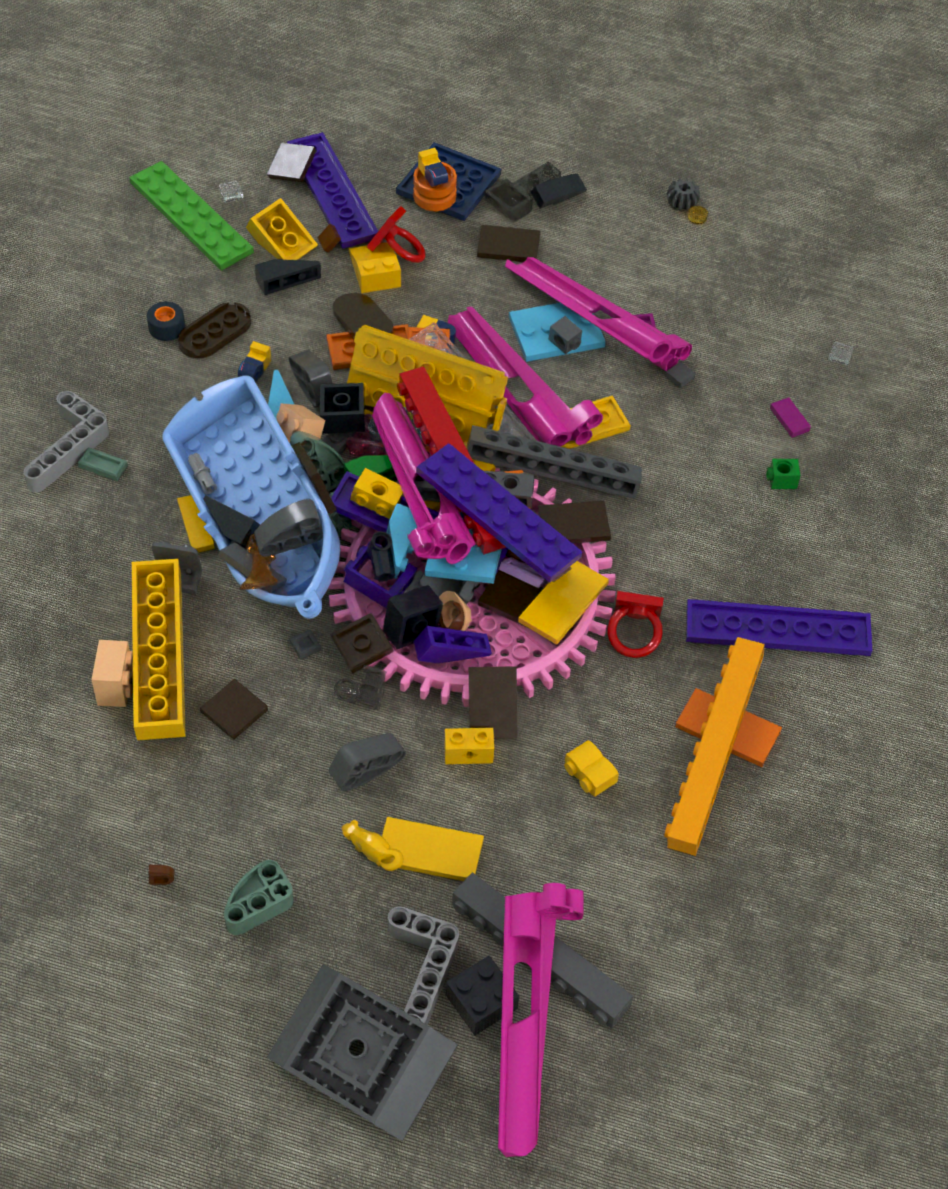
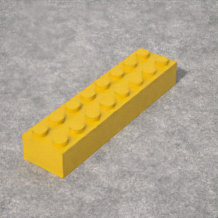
M166 559L132 562L133 717L137 740L186 737L182 588L179 560Z

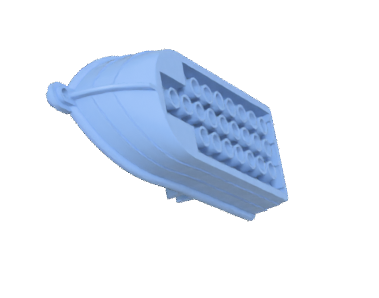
M240 376L222 381L202 391L203 399L201 401L194 397L177 412L163 432V442L200 511L197 514L198 517L206 523L204 528L214 538L219 550L229 546L231 540L222 533L203 500L205 495L250 517L260 525L272 514L292 503L304 499L314 501L322 525L323 538L321 540L268 557L260 555L257 543L252 552L248 551L287 579L285 586L269 593L227 562L226 564L235 580L251 595L266 602L297 607L299 613L304 618H315L322 610L321 599L326 593L339 563L340 540L338 533L320 496L254 379L250 376ZM198 453L205 466L210 469V475L217 486L213 493L204 494L199 481L193 476L194 471L188 462L189 455Z

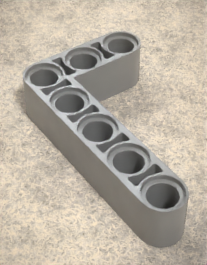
M62 391L57 395L56 400L60 416L75 427L24 468L23 472L27 488L31 492L43 491L76 464L88 447L94 449L109 436L106 415L71 391Z
M394 907L388 913V931L390 935L399 940L429 949L404 1012L428 1025L458 950L459 930L452 923L405 907ZM397 920H402L405 923L402 925H396L394 922ZM422 928L429 930L427 933L418 932ZM448 936L453 938V940L447 942L442 940V938ZM442 959L444 960V962L442 964H436L433 962V960ZM427 981H432L435 983V985L432 987L425 986L424 983ZM424 1004L426 1008L418 1010L414 1006Z

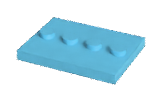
M561 303L509 312L511 325L526 362L566 355L549 340L550 326L564 316L582 330L580 346L567 354L603 348L606 341L600 328Z
M459 512L460 515H461V517H462L463 520H464V515H463V513H462V512ZM468 529L469 532H470V534H471L472 537H473V533H472L471 529ZM474 545L471 547L469 554L456 564H449L445 558H428L425 576L494 584L502 549L483 555L480 547Z

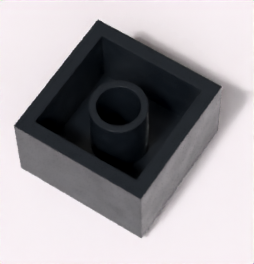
M364 383L320 384V417L325 420L322 434L365 432Z
M429 585L395 595L388 599L382 631L396 649L414 644V640L427 626H439L443 602Z
M489 955L446 982L445 995L474 1036L502 1019L503 973ZM513 988L514 1012L518 1009L519 995Z

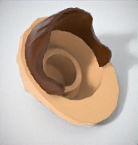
M443 592L439 596L443 602L439 621L440 628L466 631L472 621L471 609L455 592Z

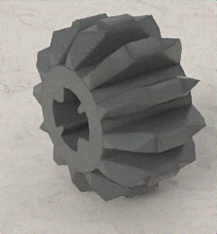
M679 178L678 181H672L667 190L668 203L672 204L673 208L678 207L679 210L686 209L688 211L689 208H695L700 199L699 186L695 185L694 181L689 182L687 179L682 181Z

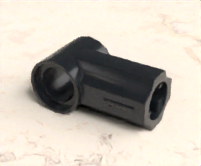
M381 531L373 535L367 547V553L372 562L374 579L379 582L388 581L395 577L390 548L392 539L389 534Z

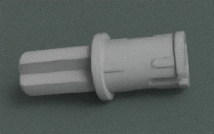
M198 453L189 455L188 462L194 471L193 476L199 481L204 494L213 493L217 486L210 475V469L205 466Z

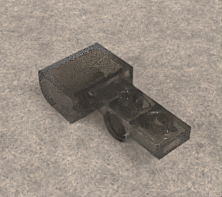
M546 162L514 183L505 178L487 189L484 198L512 222H516L532 211L533 198L530 197L532 196V189L538 184L561 177L562 171L550 162Z

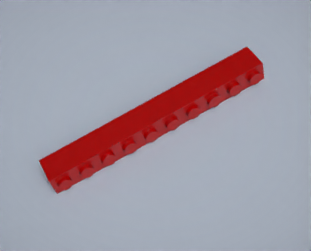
M425 367L399 373V383H397L399 395L404 396L408 412H412L416 428H420L422 440L430 448V455L432 456L449 443L473 462ZM457 507L458 511L464 515V522L467 528L471 529L475 546L480 547L483 555L506 548L505 545Z

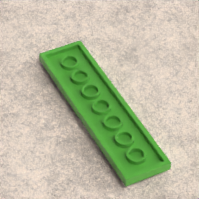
M160 161L129 177L130 183L221 271L254 253L253 246L164 162Z

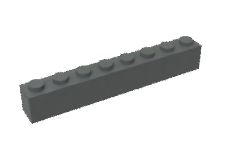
M472 872L453 892L452 905L459 914L466 915L472 919L478 929L486 930L492 935L496 943L504 946L505 897ZM554 937L550 980L552 985L559 992L568 994L579 1008L587 1009L591 1012L597 1022L602 1025L606 1024L612 1029L631 1007L633 995L559 938Z

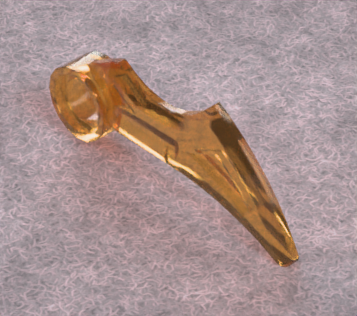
M254 534L250 536L246 545L248 552L253 555V561L249 576L241 584L240 589L242 590L263 588L278 581L269 568L270 563L276 559L275 555L261 556Z

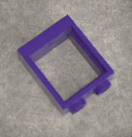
M362 545L356 554L357 558L347 563L344 569L346 575L343 582L387 609L388 599L395 595L403 594L413 582L418 568L407 563L405 571H400L397 581L389 590H386L359 573L367 561L371 560L367 553L368 545L366 547Z

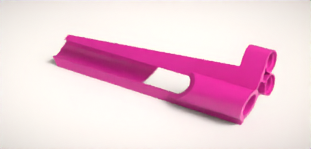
M527 257L525 262L518 265L508 259L506 261L505 267L644 358H647L664 371H668L675 366L679 359L685 360L692 351V345L676 334L666 335L534 257ZM601 310L612 317V319H599L592 313Z
M472 306L466 307L467 310L464 312L449 315L448 323L456 328V337L476 363L505 372L504 376H507L508 379L520 376L534 395L527 402H518L507 387L503 397L507 398L508 405L536 441L561 447L569 440L575 441L577 445H583L591 439L592 431L590 429L597 427L603 420V415L591 400H584L570 409Z
M384 393L377 401L372 417L417 525L416 529L411 531L409 535L407 534V538L418 557L430 559L445 558L449 564H456L469 554L471 547L476 545L456 505L438 490L440 512L435 519L432 518L414 483L417 476V466L430 456L402 403L396 401L390 393Z
M561 883L544 884L543 892L505 896L498 1149L505 1157L526 1156L537 1145L541 1078L556 919L581 920L584 915V892L579 889H566V885ZM524 962L532 969L531 1015L517 1023H513L514 965Z

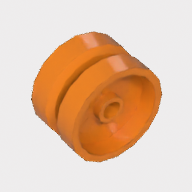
M441 162L447 170L448 183L439 184L434 187L430 186L418 167L415 169L413 175V197L419 207L436 212L448 209L455 203L457 175L455 169L447 163Z

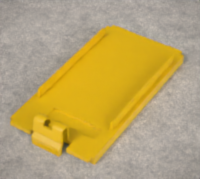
M363 325L356 332L354 339L356 344L347 383H364L365 405L375 407L377 401L384 393H390L396 401L402 403L417 434L421 435L420 428H416L412 412H408L404 396L399 395L397 383H399V373L424 366L463 443L465 441L468 442L472 425L487 428L488 425L494 423L492 430L498 431L500 429L507 398L503 397L508 377L504 376L505 372L367 325ZM365 409V415L372 417L373 412Z

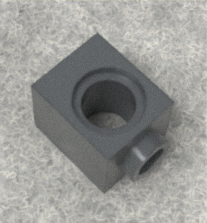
M566 316L550 326L549 340L563 353L567 354L580 346L582 330Z

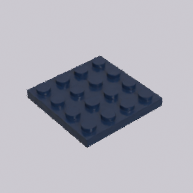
M434 142L429 149L435 148L440 161L451 165L457 175L455 203L450 208L440 212L465 221L500 177L502 169ZM418 162L396 187V194L413 201V175L418 167Z

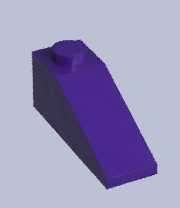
M427 626L414 640L418 661L439 664L486 657L492 654L488 636L483 633Z

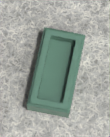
M88 447L78 461L79 468L115 481L119 480L128 466L126 460Z

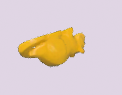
M352 820L351 823H346L341 827L343 835L349 841L351 840L355 849L358 852H363L368 860L377 863L378 866H381L386 871H394L402 866L404 859L402 853L397 849H391L388 842L379 834L359 827L356 820ZM388 857H394V861L392 863H383V859Z

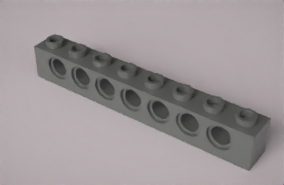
M472 425L466 448L474 460L514 470H523V472L633 499L636 498L642 480L641 466Z

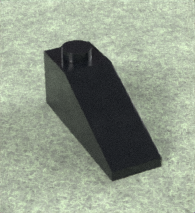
M269 260L255 265L256 280L264 295H268L320 279L321 263L308 260Z
M205 495L203 500L224 536L231 540L230 545L237 543L242 548L252 552L256 545L254 532L260 524L250 517Z

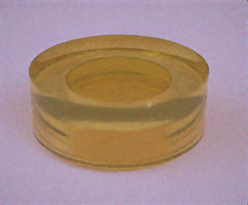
M693 206L689 209L688 220L691 223L699 225L707 221L708 211L704 207Z

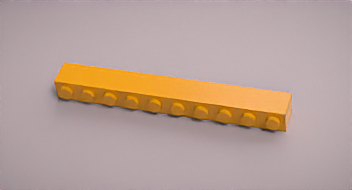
M737 637L735 645H730L727 655L729 662L722 667L720 676L723 678L722 682L716 684L714 691L715 702H710L707 711V716H709L708 722H703L700 731L702 736L701 742L697 741L693 751L695 756L694 762L690 761L686 771L688 776L687 782H682L679 790L680 802H675L672 810L673 822L672 824L668 823L666 826L664 837L667 838V848L694 856L697 854L764 657L765 644Z

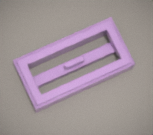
M510 557L500 564L499 570L535 587L540 588L544 583L548 582L529 565Z

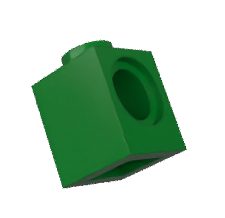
M772 459L771 466L767 467L766 479L770 480L771 489H797L801 476L798 459Z

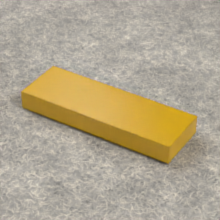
M192 496L177 498L190 546L196 549L198 553L215 549L212 536L204 528L206 523L197 515L200 511Z

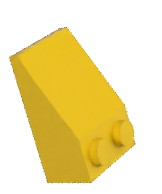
M281 198L250 218L246 229L257 243L277 259L298 260L318 246L317 242Z
M387 242L381 243L373 252L367 248V245L349 248V254L361 293L401 287V268L396 254Z

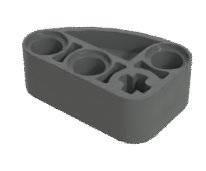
M310 350L289 356L290 367L304 394L314 407L320 406V384H333L328 366Z
M300 500L280 509L268 517L255 530L254 536L261 556H273L317 542L323 538L321 521L313 500Z
M392 733L353 741L339 749L328 772L342 791H349L370 782L391 769L404 758L406 751Z

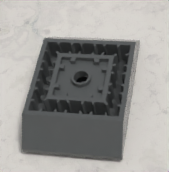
M323 964L267 1058L367 1121L403 1141L458 1044L343 974ZM355 1041H362L364 1043L363 1053L358 1056L352 1055L351 1045Z

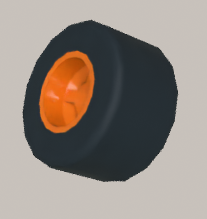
M164 301L158 302L148 309L146 317L149 333L152 337L161 341H170L179 337L181 330L185 328L183 309L178 304Z

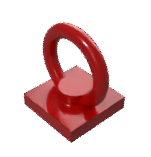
M402 206L387 219L367 245V248L373 252L386 240L391 249L407 261L420 263L426 257V252L421 242L413 234L396 225L407 212ZM399 235L414 246L418 255L403 249L395 241L394 237Z
M617 591L616 612L609 620L607 635L612 647L618 653L630 658H641L651 654L659 646L663 635L662 623L659 619L663 607V597ZM625 615L634 619L648 618L653 625L651 641L639 649H631L624 646L619 641L616 632L621 618Z

